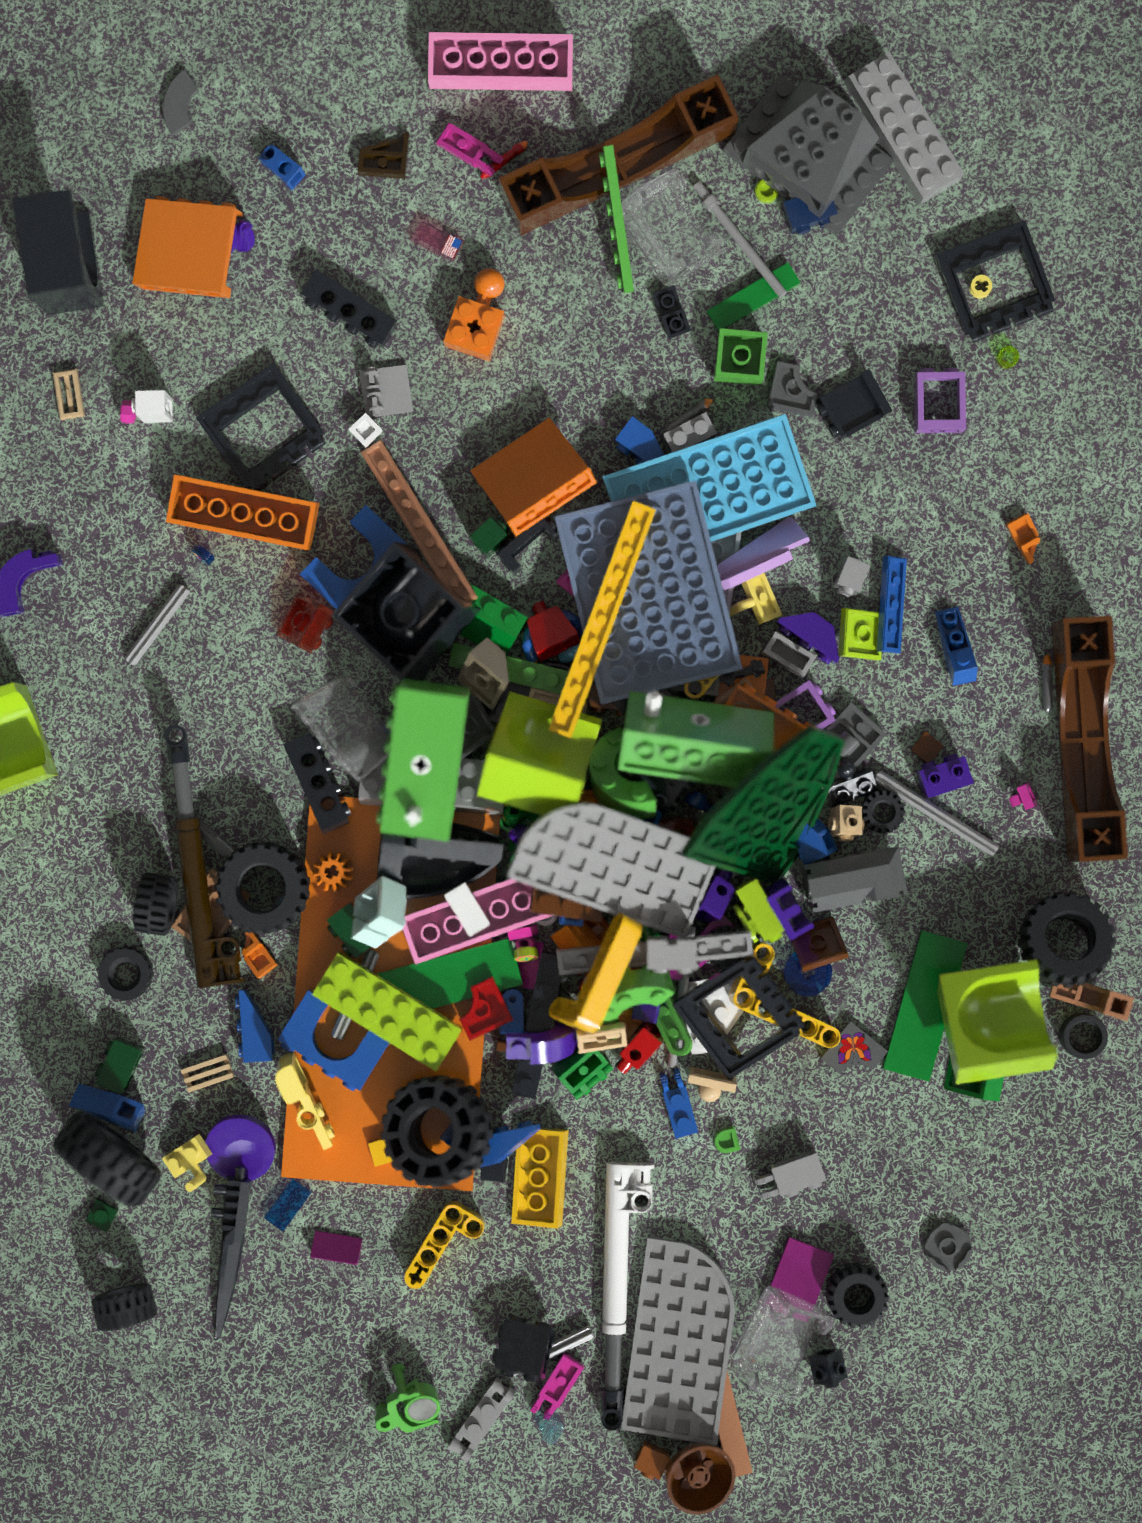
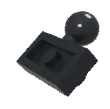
M847 758L841 759L836 769L841 778L833 780L828 796L832 806L836 807L878 791L871 768L868 767L855 772V764L852 760Z

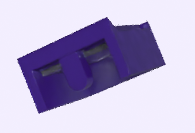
M782 878L763 889L767 896L766 900L791 941L814 926L804 915L792 895L790 884Z

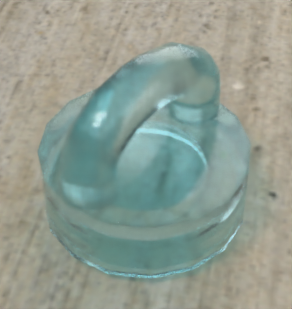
M547 1419L540 1420L539 1430L542 1434V1440L550 1445L556 1443L563 1431L562 1423L555 1419L550 1421Z

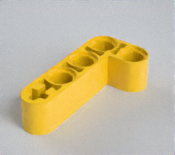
M448 1202L443 1207L408 1266L404 1276L406 1284L413 1289H418L425 1284L456 1231L471 1239L480 1237L485 1227L483 1217L460 1202ZM450 1208H456L460 1216L456 1219L449 1218L446 1211ZM475 1220L480 1224V1228L477 1231H471L467 1227V1223ZM444 1229L447 1237L445 1239H438L435 1237L434 1231ZM428 1249L432 1250L435 1257L432 1260H426L423 1258L422 1252ZM419 1265H421L423 1268L419 1276L420 1278L413 1280L412 1275L416 1273Z

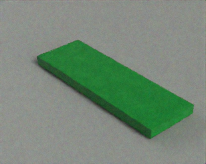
M920 930L889 1041L888 1052L884 1059L883 1069L930 1082L944 1031L937 993L939 976L960 972L968 943Z
M509 938L439 956L418 964L413 963L376 973L431 1008L473 998L471 986L492 976L499 990L523 985L518 963L514 959L512 941H509Z

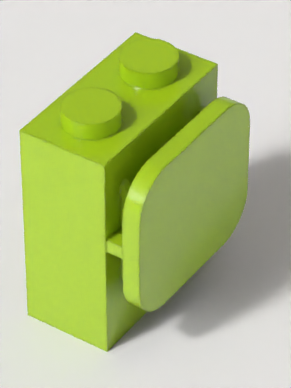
M752 878L736 887L734 893L742 907L739 908L736 903L731 905L745 931H751L752 942H758L756 933H758L763 941L766 942L768 940L770 943L783 937L781 932L785 930L766 900L767 896L758 880Z

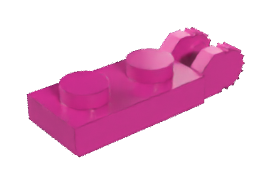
M451 123L447 124L436 141L437 146L474 168L478 167L489 176H493L495 170L490 165L481 161L486 155L492 161L499 164L503 161V157L491 150L488 145Z
M564 1352L539 1391V1396L533 1403L530 1411L535 1414L541 1407L544 1399L551 1404L544 1412L543 1420L548 1422L581 1374L584 1364Z

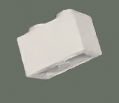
M165 390L135 391V398H132V411L136 413L139 419L144 423L173 422L172 397Z

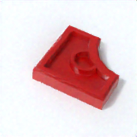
M493 976L471 986L473 995L472 1006L467 1014L459 1019L469 1041L514 1020Z

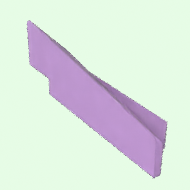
M786 518L717 565L722 588L724 590L732 588L793 560L790 549L809 542L808 535L793 518Z

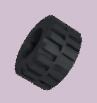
M145 872L141 877L133 908V925L136 932L161 936L168 934L173 924L178 899V883L175 876Z
M853 1263L854 1265L850 1266L845 1264L843 1269L840 1270L838 1268L835 1270L836 1274L830 1276V1283L826 1285L828 1306L835 1318L839 1319L845 1326L848 1324L850 1328L856 1329V1326L864 1329L867 1324L873 1326L875 1325L874 1321L877 1318L881 1320L883 1318L882 1312H886L888 1309L886 1305L889 1302L887 1286L877 1271L871 1269L868 1265L864 1264L862 1266L859 1263ZM856 1283L867 1285L871 1290L869 1301L864 1306L852 1308L845 1304L844 1294L851 1285Z
M147 1283L132 1284L112 1289L97 1295L91 1300L97 1330L114 1331L146 1322L157 1315L151 1284Z

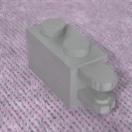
M815 1150L770 1165L771 1173L755 1179L756 1185H763L775 1180L777 1186L762 1191L760 1193L761 1199H767L778 1194L780 1196L785 1195L786 1198L798 1195L801 1189L806 1187L809 1190L822 1186L821 1182L826 1181Z

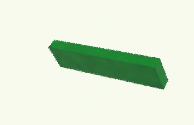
M789 262L772 272L787 292L801 283ZM761 278L707 310L706 313L719 332L720 328L726 329L778 298V295L767 281Z

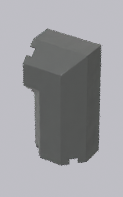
M898 846L802 865V869L807 870V873L803 874L808 902L812 901V904L814 903V906L810 907L813 913L866 903V900L874 902L899 897L900 894H908Z

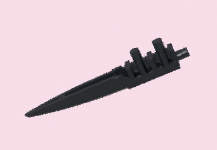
M236 1166L235 1176L227 1175V1183L225 1185L214 1184L213 1194H225L223 1200L224 1208L211 1207L210 1213L211 1217L222 1218L221 1228L223 1230L217 1280L214 1341L220 1338L224 1328L242 1256L251 1180L245 1177V1166Z

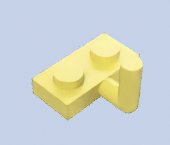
M765 573L741 583L747 599L732 605L729 615L732 617L752 607L759 625L782 616Z
M198 1134L164 1156L162 1160L174 1178L189 1169L191 1170L195 1178L189 1181L185 1188L188 1192H192L206 1181V1175L198 1163L212 1155V1152L201 1135Z

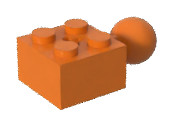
M485 268L478 272L474 280V287L478 293L476 301L458 296L443 341L445 347L490 362L505 318L503 310L490 306L491 300L498 297L505 286L504 278L498 270ZM478 325L480 330H475L474 333H471L469 327Z

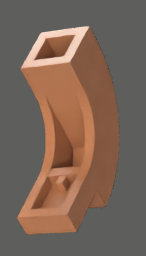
M1088 983L1080 986L1073 985L1071 988H1064L1061 984L1057 987L1051 985L1048 995L1049 997L1124 1021H1128L1134 1001L1133 997Z

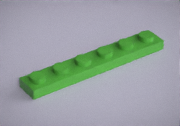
M613 145L603 146V152L599 153L600 167H605L606 177L602 178L604 192H609L610 201L606 202L607 215L612 216L613 226H609L611 241L616 240L617 250H613L615 265L619 264L620 274L616 275L618 289L623 288V293L634 292L614 149Z
M454 643L448 666L462 669L469 652L475 647ZM505 655L510 682L557 694L562 693L570 671Z

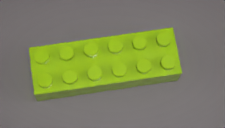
M341 951L337 953L312 994L434 1071H437L463 1028Z

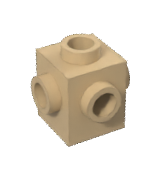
M838 805L830 809L828 829L832 837H838L841 842L854 841L855 837L862 835L865 825L862 818V806Z

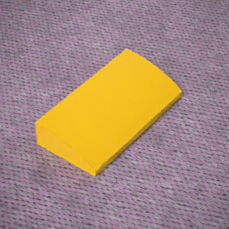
M541 1128L516 1149L512 1224L557 1229L562 1226L569 1130Z

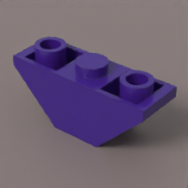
M815 612L782 617L776 622L780 626L778 630L787 637L791 635L799 640L798 645L807 651H810V649L818 653L817 658L825 664L829 665L830 662L836 664L839 661L834 626Z

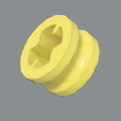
M985 275L976 276L969 285L970 293L976 298L986 297L992 289L991 279ZM978 281L980 284L984 282L986 284L984 288L986 291H977L975 289L977 286L975 282Z

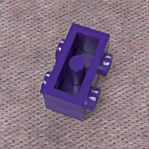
M957 753L943 757L944 762L935 765V762L931 761L920 765L921 770L916 771L925 799L974 784L965 756L958 757ZM954 768L958 771L956 775L953 772ZM931 775L935 777V781L933 783L930 780Z

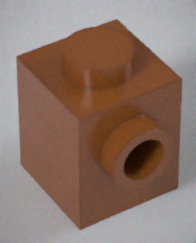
M643 1440L633 1461L634 1468L640 1470V1474L648 1479L653 1480L655 1477L660 1480L663 1473L666 1474L670 1462V1452Z

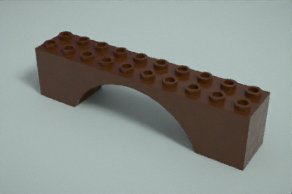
M717 74L675 94L649 117L609 140L570 155L556 158L542 157L500 177V194L520 236L609 195V192H604L602 178L606 177L605 167L601 168L599 153L603 152V146L613 145L619 189L733 136L736 132L739 117Z
M1112 615L1063 618L1051 623L1067 861L1128 859L1125 809L1121 804L1115 785L1108 731L1109 690L1115 666Z

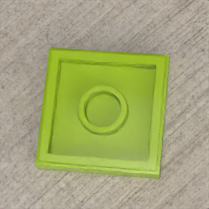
M841 608L838 656L881 660L882 652L877 651L879 612Z

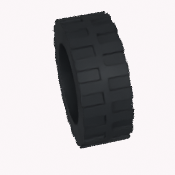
M133 947L115 949L102 959L101 965L98 967L100 987L104 989V993L112 996L115 1000L126 1001L135 999L145 993L152 983L151 980L154 973L152 972V963L150 964L148 956H145L141 950H136ZM122 962L132 963L137 969V979L128 986L119 984L114 977L116 966Z

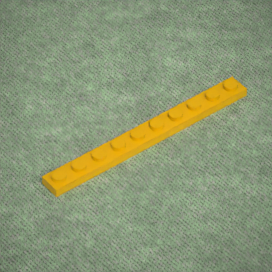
M635 501L632 502L548 728L549 731L568 738L572 737L656 509Z

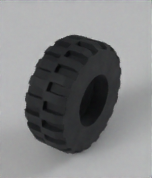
M447 1075L414 1079L408 1082L406 1087H400L395 1092L396 1098L390 1099L387 1103L386 1109L388 1111L387 1114L382 1116L381 1124H384L381 1140L385 1142L386 1148H384L386 1157L390 1156L392 1167L396 1171H402V1177L406 1180H415L416 1185L424 1187L429 1185L441 1187L470 1177L473 1174V1170L479 1169L484 1163L482 1157L488 1155L491 1148L488 1142L489 1139L493 1138V1130L490 1129L489 1125L492 1118L491 1114L486 1112L485 1106L487 1104L483 1097H477V1090L473 1086H466L463 1080L450 1078ZM431 1108H439L445 1112L453 1126L451 1145L442 1154L431 1151L425 1145L421 1136L422 1119Z
M84 1112L73 1114L53 1139V1150L70 1168L97 1189H100L106 1195L126 1206L135 1208L141 1205L160 1181L161 1171L147 1155L115 1130Z

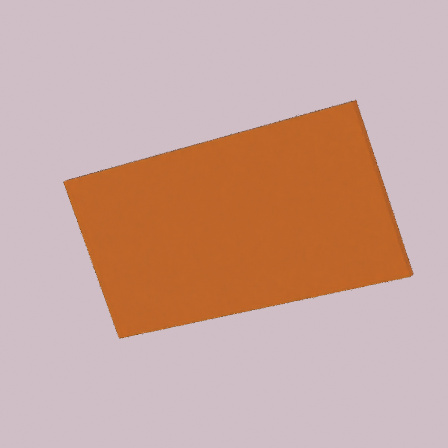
M338 796L341 803H347L351 815L348 816L350 823L324 835L309 804L305 866L307 868V876L310 877V897L307 899V906L304 912L301 913L294 1012L309 989H316L337 953L341 951L347 955L341 947L344 943L339 936L335 938L328 930L327 926L329 923L327 919L348 903L353 902L354 904L355 897L376 881L381 838V825L377 824L380 806L360 804L359 798ZM326 799L322 803V808L325 810L332 809L335 801ZM454 812L453 823L473 827L499 836L501 815ZM332 851L334 859L336 854L341 852L342 857L340 861H343L345 858L350 859L344 865L345 868L353 867L352 871L346 872L347 875L352 876V880L343 878L347 887L342 888L337 883V892H333L332 884L328 891H324L326 882L317 886L316 882L321 877L312 876L313 872H319L320 870L313 867V864H323L318 858L320 855H323L328 861L327 852ZM335 865L332 868H327V873H330L328 876L331 878L339 873L338 870H335L337 869ZM497 865L474 882L468 884L467 886L470 891L474 892L496 884ZM446 894L407 899L405 916L446 902L447 899L444 896ZM403 929L390 936L387 941L377 948H369L379 953V958L373 969L375 973L415 963ZM492 937L443 955L491 943ZM367 951L356 959L353 955L350 958L362 964ZM473 998L433 1009L462 1026L459 1019L467 1014L472 1006ZM328 1005L316 1025V1043L320 1050L330 1057L344 1058L350 1056L357 1050L369 1030L351 1020L344 1039L338 1040L332 1037L331 1033L340 1012ZM462 1028V1031L437 1071H434L389 1043L360 1091L357 1089L352 1091L342 1085L343 1080L336 1076L331 1078L321 1071L322 1067L316 1063L313 1066L301 1059L302 1055L294 1050L309 1082L308 1087L316 1103L320 1102L324 1109V1121L326 1124H331L335 1137H333V1146L323 1150L314 1129H303L297 1123V1110L301 1101L287 1104L281 1177L473 1191L474 1170L470 1177L454 1184L441 1187L416 1185L415 1180L408 1181L403 1178V1172L400 1170L396 1171L392 1167L391 1162L375 1167L368 1143L381 1139V1132L384 1129V1124H381L382 1116L387 1114V1103L390 1099L396 1098L395 1092L400 1087H406L407 1083L414 1079L438 1075L459 1078L465 1082L466 1086H473L477 1090V1097L480 1098L484 1034L469 1041L464 1028ZM431 1108L422 1119L421 1136L425 1145L437 1154L446 1152L450 1147L453 1139V1126L445 1112L439 1108ZM305 1111L301 1114L305 1119L314 1117V1114L310 1111Z

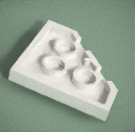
M707 979L688 982L687 992ZM734 980L701 1000L726 1034L729 1033L744 1012V1010L739 1009L729 1000L728 995ZM745 991L738 993L736 998L738 1003L746 1000L747 995ZM687 1026L693 1041L691 1055L707 1053L706 1049Z

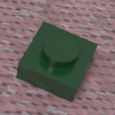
M97 1199L85 1221L107 1232L119 1209Z

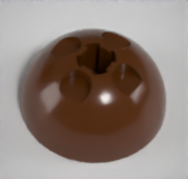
M708 1443L687 1445L672 1457L667 1467L665 1484L669 1498L679 1510L693 1515L709 1513L721 1506L731 1494L735 1483V1467L730 1457L717 1446Z

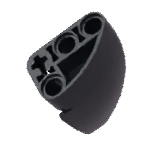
M457 823L452 825L449 842L381 832L376 881L383 876L406 886L407 899L446 894L464 883L468 885L495 867L502 858L503 839L498 835Z

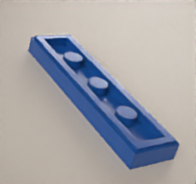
M883 556L877 638L878 652L901 653L907 558Z

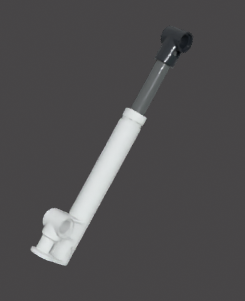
M648 1162L606 1163L602 1332L606 1334L605 1387L602 1388L601 1423L605 1429L610 1431L620 1428L623 1421V1388L620 1387L622 1334L626 1333L629 1213H644L652 1207L653 1185L650 1183L651 1169H654V1164ZM643 1171V1180L641 1181V1172ZM641 1194L648 1198L647 1204L642 1206L635 1202V1198ZM609 1412H614L618 1415V1418L611 1422L605 1416Z

